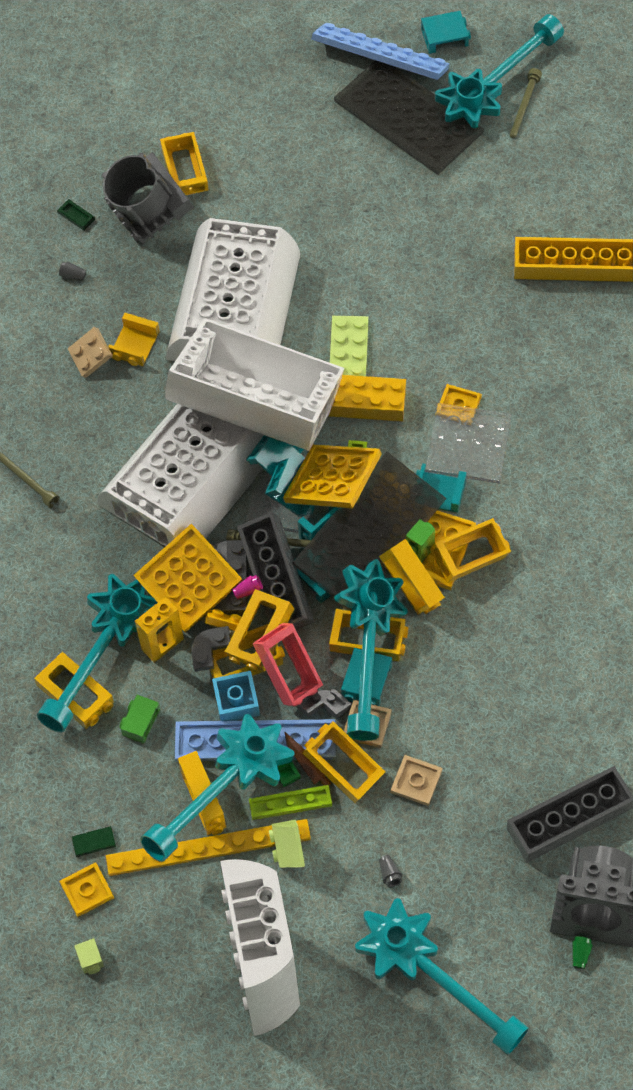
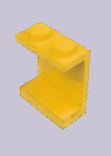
M124 313L122 317L123 328L115 345L109 344L108 346L113 355L111 358L116 361H127L132 366H144L160 332L159 324L152 320Z

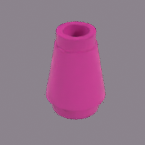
M250 575L232 590L235 597L239 599L253 595L255 589L260 591L263 589V585L257 575Z

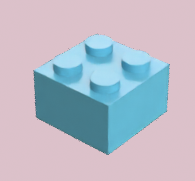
M251 671L212 679L220 721L243 720L245 714H249L251 717L260 716Z

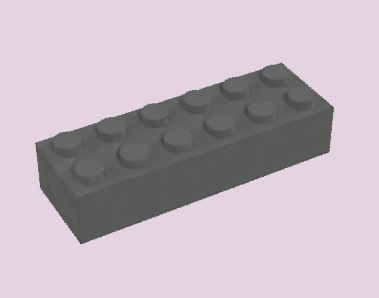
M270 512L237 526L253 576L257 575L263 585V589L260 591L291 603L294 611L288 623H293L296 630L314 623L280 517ZM263 605L268 622L270 623L275 609Z
M615 766L509 819L506 829L528 863L633 809V795Z

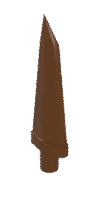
M284 731L286 745L294 751L295 758L309 776L311 782L314 785L318 781L323 786L330 785L331 782L325 774L303 754L305 749Z

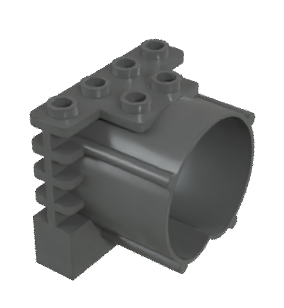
M153 152L146 157L143 153L123 157L113 163L107 172L102 173L104 178L103 192L106 203L114 211L116 217L125 228L132 230L130 235L136 242L140 241L143 245L146 243L145 240L147 238L154 237L153 234L158 230L161 232L164 225H170L172 219L176 217L179 220L194 208ZM153 185L151 192L144 200L129 206L130 199L136 191L145 186Z
M608 846L575 847L570 859L568 875H561L559 878L550 932L574 937H585L595 941L633 948V858L621 850Z

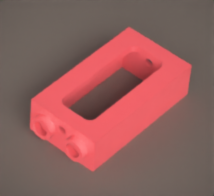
M282 623L252 643L283 705L298 706L303 702L304 698L316 694L318 689L323 686L293 623ZM280 641H282L301 678V684L291 691L269 650Z

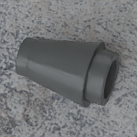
M68 261L61 263L59 276H62L63 279L84 280L86 270Z
M385 855L379 859L383 883L387 887L398 886L402 882V873L391 857Z

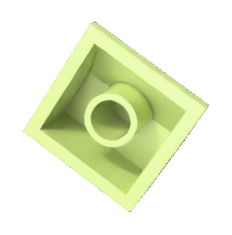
M296 820L272 824L273 830H269L270 841L275 842L276 850H272L274 863L278 862L280 868L305 867Z

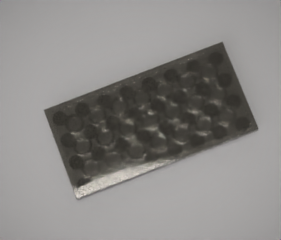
M376 60L334 97V102L437 175L484 132V128L480 125L477 128H472L464 117L446 122L445 112L448 106L436 102L434 93L395 66Z
M386 451L377 462L354 507H339L292 564L334 598L341 591L348 589L342 571L349 565L365 571L370 562L378 559L383 574H385L388 569L379 556L406 539L407 533L419 519L428 522L447 498Z

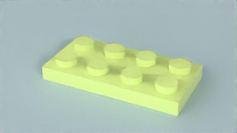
M332 316L330 363L345 368L343 375L366 376L368 317Z

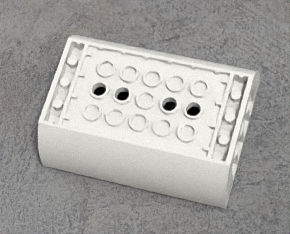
M209 218L203 222L196 232L167 349L166 360L176 361L204 318L281 345L300 259L299 247L292 236L281 227ZM238 267L240 270L233 272L231 268ZM231 297L233 300L225 302L224 298ZM227 312L229 316L221 317L220 314Z
M204 318L168 372L165 397L166 400L310 451L330 413L345 368Z
M176 404L98 495V505L165 547L190 524L206 539L263 470L259 464L251 465L246 459L264 435ZM209 427L211 431L203 432L202 429ZM194 440L200 441V444L197 446L191 445V442ZM169 468H177L175 473L167 472ZM159 481L166 483L163 487L156 486V483Z
M224 860L220 862L226 889L221 891L223 902L228 903L230 909L225 912L227 923L233 925V931L229 933L233 950L237 949L238 952L233 953L237 970L241 969L242 977H239L241 990L245 989L246 997H243L244 1009L249 1010L253 1033L256 1036L280 1026L300 1006L294 955L277 871L253 861Z

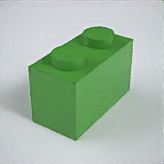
M419 519L407 533L406 540L421 563L430 554V548L435 544V529L429 522Z
M136 695L135 699L130 701L128 706L129 712L126 717L122 718L119 728L121 729L122 736L144 744L160 711L159 702Z

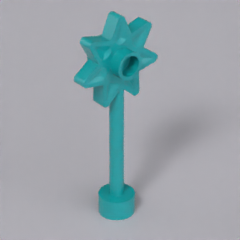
M546 14L534 24L535 35L484 79L481 69H476L468 77L449 72V87L435 91V101L448 106L445 112V121L451 122L464 117L472 128H477L481 115L499 116L501 106L495 98L501 95L502 84L496 82L542 42L547 46H551L564 35V28L561 22L555 16Z
M378 559L370 562L365 571L353 565L343 569L342 573L348 589L341 591L334 597L336 602L352 609L350 627L352 629H356L364 624L358 713L349 715L347 722V735L351 739L359 741H372L379 738L380 718L370 714L375 635L377 633L379 636H383L390 631V617L401 618L408 613L407 608L395 596L403 585V580L401 578H385Z
M110 574L108 576V592L88 594L87 604L98 612V615L92 621V632L102 633L59 699H47L37 713L38 720L50 730L59 733L65 731L74 716L68 708L113 637H116L119 646H125L133 631L137 632L135 620L158 603L152 596L145 595V588L137 579L125 585L117 576Z
M245 714L240 731L219 729L217 740L226 751L217 758L215 767L225 771L169 825L164 827L160 824H154L140 837V842L145 851L155 860L165 861L178 848L175 836L237 776L239 788L243 790L256 777L272 786H277L280 779L277 766L292 762L294 757L293 750L277 743L282 728L281 724L276 723L260 729L251 715Z
M400 898L394 899L387 916L371 911L364 912L363 919L370 934L356 942L355 951L359 954L376 957V979H382L396 967L409 980L413 981L416 979L417 966L496 1031L497 1035L492 1043L504 1053L509 1055L516 1048L529 1028L514 1015L507 1022L503 1021L427 958L435 956L438 950L437 945L423 936L431 922V915L429 913L408 917Z

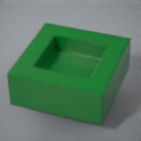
M293 762L277 766L280 775L279 782L283 788L301 779Z

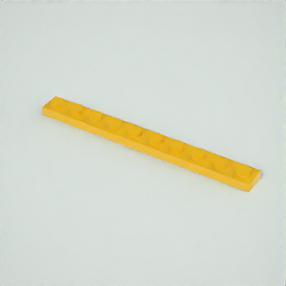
M308 820L296 821L301 842L311 840ZM272 825L177 842L178 848L163 862L152 858L144 848L106 855L108 875H120L275 847V842H271L269 830H273Z

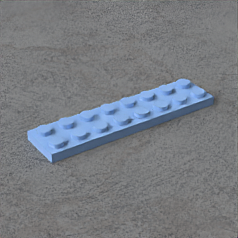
M324 23L312 33L311 40L436 80L448 70L450 64L441 58H431L428 54L413 52L410 48L403 49L397 47L394 43H384L381 39L366 37L363 33H353L347 28H337L331 23Z
M335 719L254 721L260 729L276 723L281 724L282 728L277 743L288 748L285 731L299 745L306 749L304 746L311 737L316 739L320 735L317 731L325 723L329 725L332 721L335 722ZM242 721L176 722L175 762H178L179 757L197 751L201 761H216L226 751L217 740L219 729L240 731ZM327 739L318 748L317 752L325 760H336V744Z

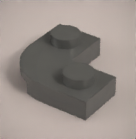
M228 626L208 629L196 636L192 643V660L195 672L214 669L213 650L227 648L231 640L230 628Z
M331 689V691L319 690L316 694L307 696L296 707L308 718L322 708H325L333 717L338 719L351 709V703L339 692Z

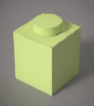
M94 938L74 945L84 974H95L101 970L100 968L104 967Z

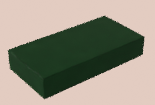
M70 199L57 210L58 214L83 231L95 220V216Z
M111 826L71 836L76 857L116 847Z

